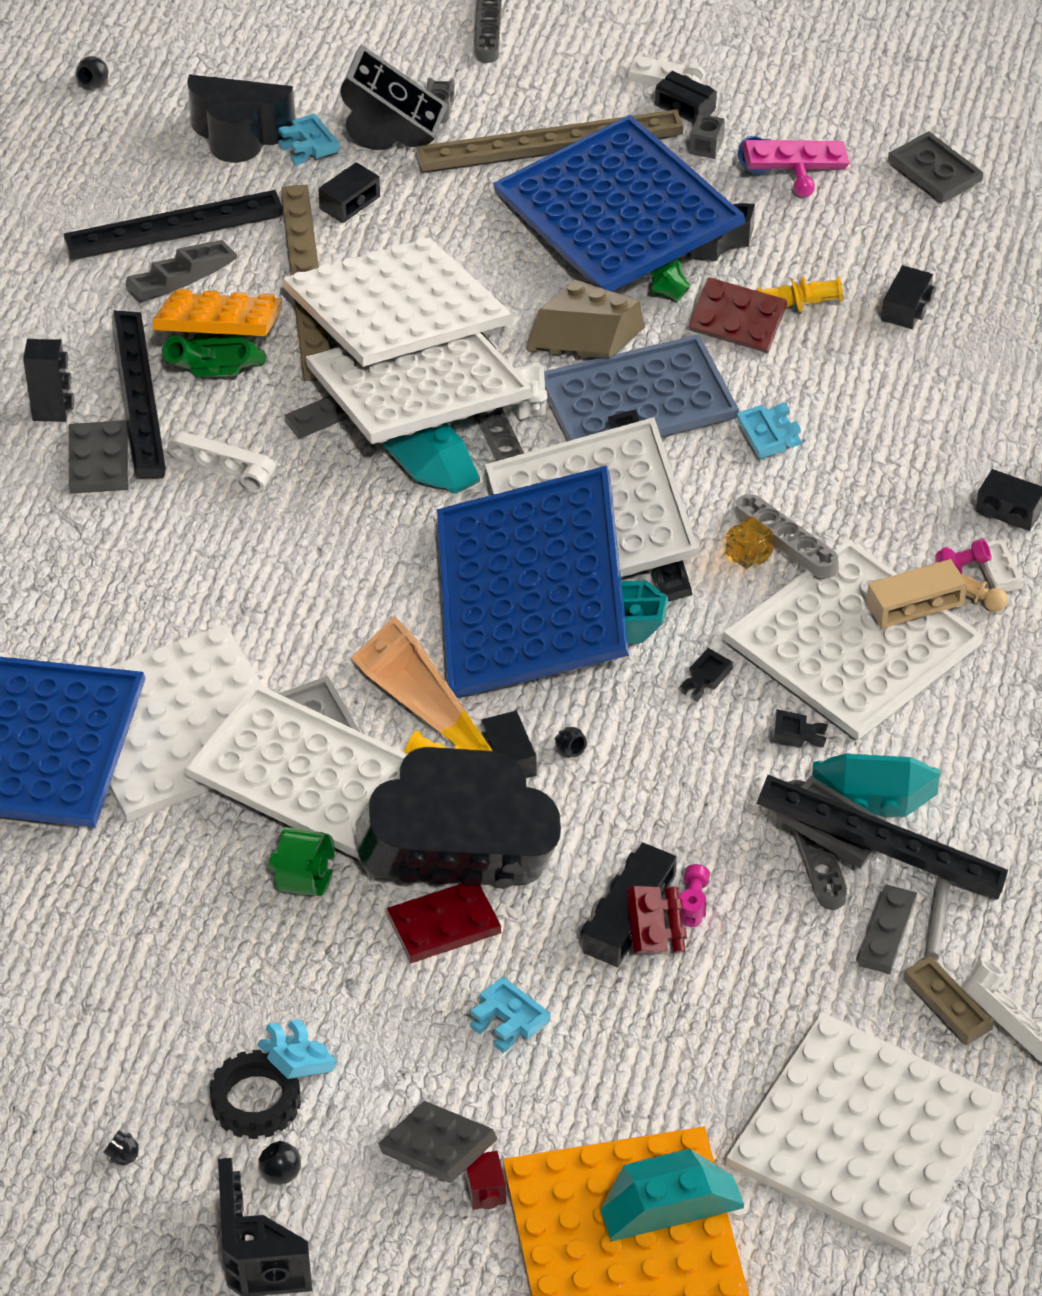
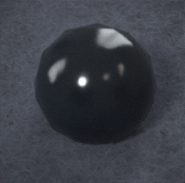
M84 57L76 66L78 82L85 88H100L108 79V67L99 57Z
M277 1141L262 1151L258 1159V1169L263 1178L272 1184L282 1185L290 1183L298 1176L301 1170V1156L297 1148L290 1143Z

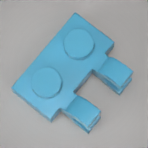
M315 113L292 120V126L290 127L283 126L278 128L279 134L284 138L278 141L280 148L283 151L292 148L297 153L291 155V161L295 166L304 163L309 158V155H313L317 159L340 151V142Z
M785 402L766 410L764 405H760L737 413V422L759 459L786 451V445L789 447L801 445V439L798 436L801 433V428L797 421L790 423L786 416L790 414V409Z
M502 976L480 994V1004L471 1010V1015L476 1019L470 1023V1028L480 1035L491 1024L493 1017L497 1016L505 1023L495 1029V1034L499 1038L494 1041V1046L502 1053H505L514 1044L518 1035H522L528 1040L550 1022L551 1013Z
M300 1019L290 1020L288 1027L294 1032V1037L292 1035L286 1036L283 1028L277 1022L267 1025L266 1030L271 1034L272 1040L269 1038L261 1039L257 1046L263 1051L269 1052L267 1059L287 1079L332 1072L338 1061L328 1052V1048L324 1044L308 1040L307 1028Z

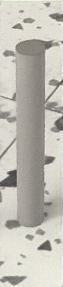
M938 877L926 950V958L931 955L934 960L939 958L951 882L942 877Z

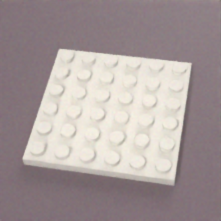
M419 238L411 243L394 245L389 249L373 251L357 258H347L339 263L322 265L317 269L297 272L292 276L283 278V288L363 367L512 323V313L430 238Z
M481 333L364 367L343 346L306 356L307 367L371 444L383 443L394 437L411 435L422 429L439 427L446 422L463 420L474 414L491 412L496 408L509 404H519L523 400L533 398L532 387Z
M654 417L485 464L493 494L607 465L611 477L621 577L699 556L698 546Z
M848 540L834 550L838 555L839 571L835 576L819 578L807 570L724 631V641L856 740H859L983 643L984 635L949 610L881 629L866 604L868 583L898 574L854 542Z
M227 624L106 667L144 672L146 679L109 786L127 822L213 790V788L188 777L186 768L253 684L257 683L263 686Z
M822 1012L726 1157V1165L911 1255L1002 1105L1003 1096Z

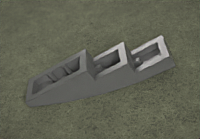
M223 240L178 248L175 258L152 262L150 272L127 276L125 286L140 301L160 296L188 286L236 260L237 254Z

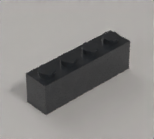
M644 842L640 844L635 853L631 852L625 863V869L621 875L617 874L614 877L608 896L606 898L602 897L599 900L595 916L591 921L587 920L582 927L580 938L583 939L584 954L617 968L619 967L633 945L626 889L633 886L660 887L662 898L665 894V888H668L676 877V855Z

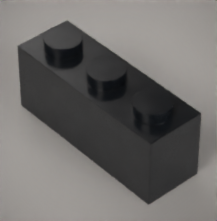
M27 339L23 362L32 420L67 422L69 410L74 409V394L69 393L71 389V373L66 372L68 368V352L63 351L62 339Z

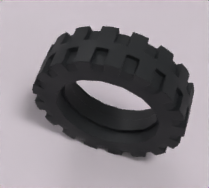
M252 1050L253 1053L248 1054L243 1051L237 1053V1057L233 1059L231 1057L223 1061V1066L221 1068L218 1067L213 1073L214 1080L210 1081L209 1086L213 1115L216 1121L220 1120V1125L224 1130L228 1131L230 1129L233 1131V1135L242 1138L243 1135L248 1136L249 1139H258V1136L265 1135V1138L274 1135L275 1131L280 1130L281 1132L286 1129L290 1120L293 1122L296 1118L297 1109H300L301 1105L300 1083L298 1077L287 1079L267 1059L268 1054L262 1053V1050ZM250 1077L269 1078L276 1081L283 1089V1095L279 1102L271 1108L260 1112H245L235 1108L228 1101L227 1095L235 1084Z

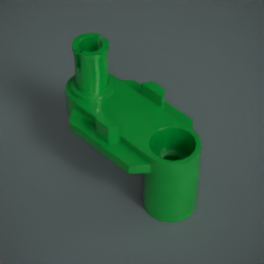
M196 333L192 340L180 336H172L165 341L162 348L163 357L167 362L191 370L197 378L237 376L243 367L250 365L255 367L258 365L260 367L265 364L267 359L265 351L257 349L253 341L235 334Z

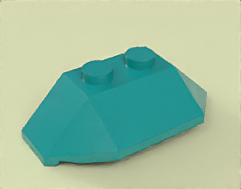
M443 423L439 427L422 429L411 435L394 437L383 442V447L415 481L433 487L448 489V492L455 494L480 482L479 474L463 439L447 423Z
M646 580L621 581L628 644H640L647 640L664 623L668 597Z
M846 753L830 757L825 761L813 762L812 777L875 815L906 817L938 794L940 769L931 768L926 763L912 757Z
M686 1149L623 1165L600 1209V1214L610 1242L743 1209L744 1202L733 1175L692 1149Z

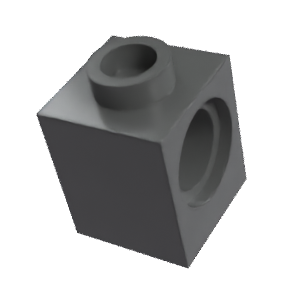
M704 114L698 115L690 133V154L716 159L724 140V118Z

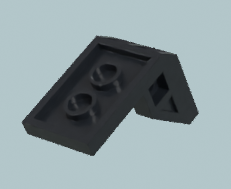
M232 1158L218 1159L222 1250L227 1287L239 1296H265L312 1291L308 1241L265 1215L243 1216L244 1200L240 1171L233 1170ZM245 1235L253 1236L254 1240L246 1241Z

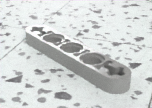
M745 494L736 500V513L739 520L819 578H830L838 573L839 561L835 551L755 494ZM764 520H774L773 523H761ZM782 534H793V536L787 538L780 537ZM801 548H812L811 551H799Z

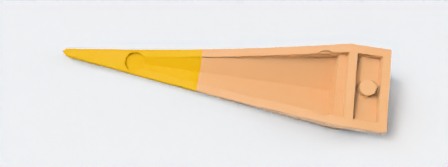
M395 615L351 657L357 666L376 685L452 743L460 745V749L492 751L419 640Z

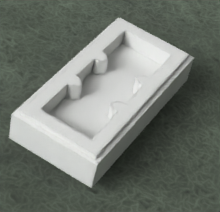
M1004 540L987 542L992 559L988 562L980 563L991 588H1000L1005 592L1023 589L1024 580Z

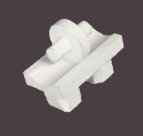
M542 364L514 368L532 387L533 398L516 404L517 418L521 420L530 416L547 415L544 366Z

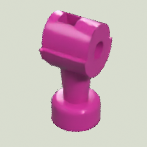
M980 538L972 542L971 549L957 553L948 547H942V550L935 554V563L951 559L960 574H962L963 566L975 560L981 564L988 562L992 559V555L985 539Z
M692 864L687 866L684 871L683 880L688 889L679 895V899L683 901V910L681 911L682 924L688 927L698 926L702 922L703 917H706V896L702 892V888H705L709 883L710 871L703 865Z

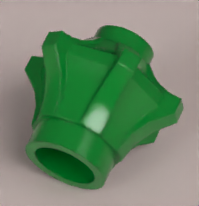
M678 260L665 264L649 273L653 277L651 293L654 296L663 295L673 298L678 302L691 287V284L687 282L682 273L681 262Z

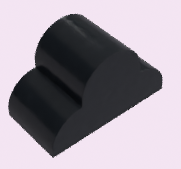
M362 44L353 57L340 89L341 98L350 109L346 120L348 134L356 143L372 150L387 149L396 141L408 147L430 144L436 137L448 107L447 103Z
M192 74L188 76L187 85L192 128L200 136L209 138L210 151L219 160L239 163L254 158L260 153L263 145L278 144L279 140L284 139L279 134L278 128L283 126L290 127L292 126V120L296 119L293 86Z

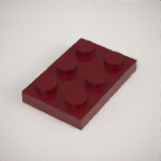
M708 277L688 327L690 331L769 353L788 303L786 299Z
M461 883L387 908V917L410 964L502 933L501 924L480 884L468 886Z

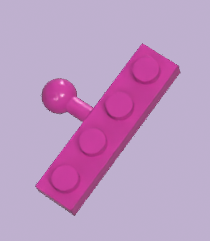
M745 140L742 145L747 169H794L797 179L794 182L793 188L800 197H808L815 190V183L812 178L807 176L805 169H846L850 164L844 141Z

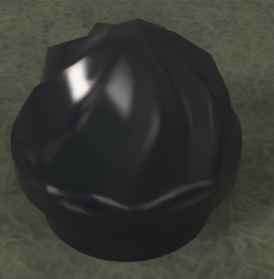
M565 727L563 730L558 731L559 734L554 739L555 747L561 755L565 757H578L584 752L587 739L579 728Z
M118 1130L103 1153L110 1157L109 1161L111 1163L114 1162L124 1166L136 1160L139 1144L132 1137L131 1133L128 1132L126 1135Z

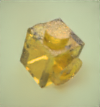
M750 516L739 525L730 528L726 533L725 554L733 562H737L745 569H748L755 563L761 565L768 560L773 552V531L753 516Z

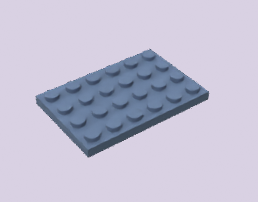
M699 334L614 354L611 358H597L544 371L547 399L568 441L610 430L608 416L635 409L639 421L655 418L661 437L736 419L739 412L736 402Z

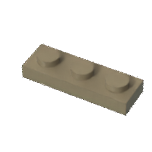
M931 955L905 970L904 979L966 1045L993 1030L994 1021Z

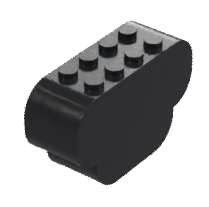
M422 747L411 751L403 759L394 780L380 784L371 794L357 829V852L362 864L373 874L388 879H400L403 882H415L417 880L432 881L436 884L461 882L468 886L495 884L502 888L512 885H526L534 882L541 876L561 836L560 813L555 802L547 794L538 789L527 787L526 776L522 767L509 755L497 751Z

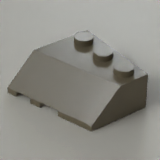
M574 279L539 309L526 347L527 352H537L538 348L550 349L551 354H561L563 350L577 351L578 356L611 358L645 328L640 302L625 295Z

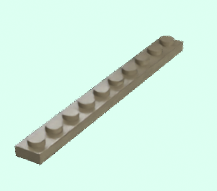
M677 109L633 115L638 122L657 138L683 134V123ZM624 117L429 144L426 146L422 145L417 146V156L421 170L424 172L549 154Z
M308 184L281 187L291 275L297 272L317 269L319 265ZM295 300L304 381L318 380L307 367L306 356L328 351V334Z

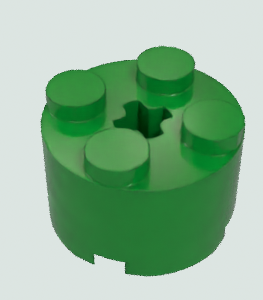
M284 827L281 831L278 850L271 852L269 860L270 869L275 870V890L308 896H322L330 884L333 869H328V859H334L335 857L332 836L318 831Z

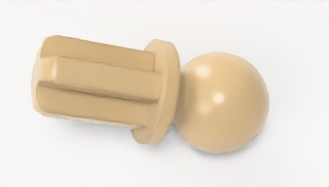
M961 574L967 583L965 595L975 599L974 603L978 604L981 599L984 601L986 608L993 612L1002 611L1007 606L1008 596L1005 591L1000 588L988 590L986 589L988 582L984 581V583H981L965 574Z

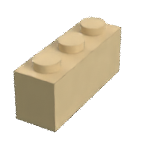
M949 559L868 583L866 604L881 629L964 605L967 583L953 561Z

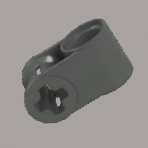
M428 78L427 90L448 104L441 122L445 123L450 119L452 102H454L455 79L435 81L432 78Z

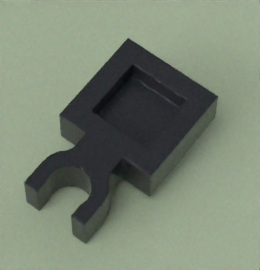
M707 648L689 668L692 677L682 683L680 686L681 692L686 695L690 689L696 688L692 694L694 700L698 702L704 695V689L707 686L716 689L734 668L732 661Z
M777 709L773 719L771 741L802 747L804 741H808L814 746L823 748L827 737L819 736L816 733L825 735L828 724L818 722L809 724L806 723L807 715Z

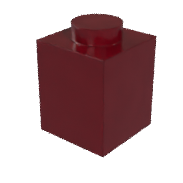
M498 1150L483 1153L464 1171L472 1210L481 1208L492 1209L498 1205L506 1204V1182Z

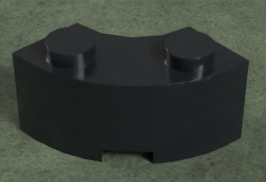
M733 204L744 214L745 224L690 251V257L717 261L720 255L728 249L749 247L754 230L755 204Z

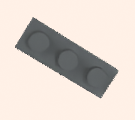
M885 885L859 958L860 967L891 975L916 902L917 892Z

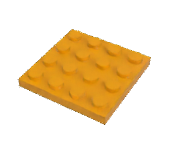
M178 289L175 290V293H171L153 318V330L267 336L282 310V298H275L274 294L269 293L259 294L258 297H249L245 292L220 295L218 291L209 290L204 291L203 294H192V290Z

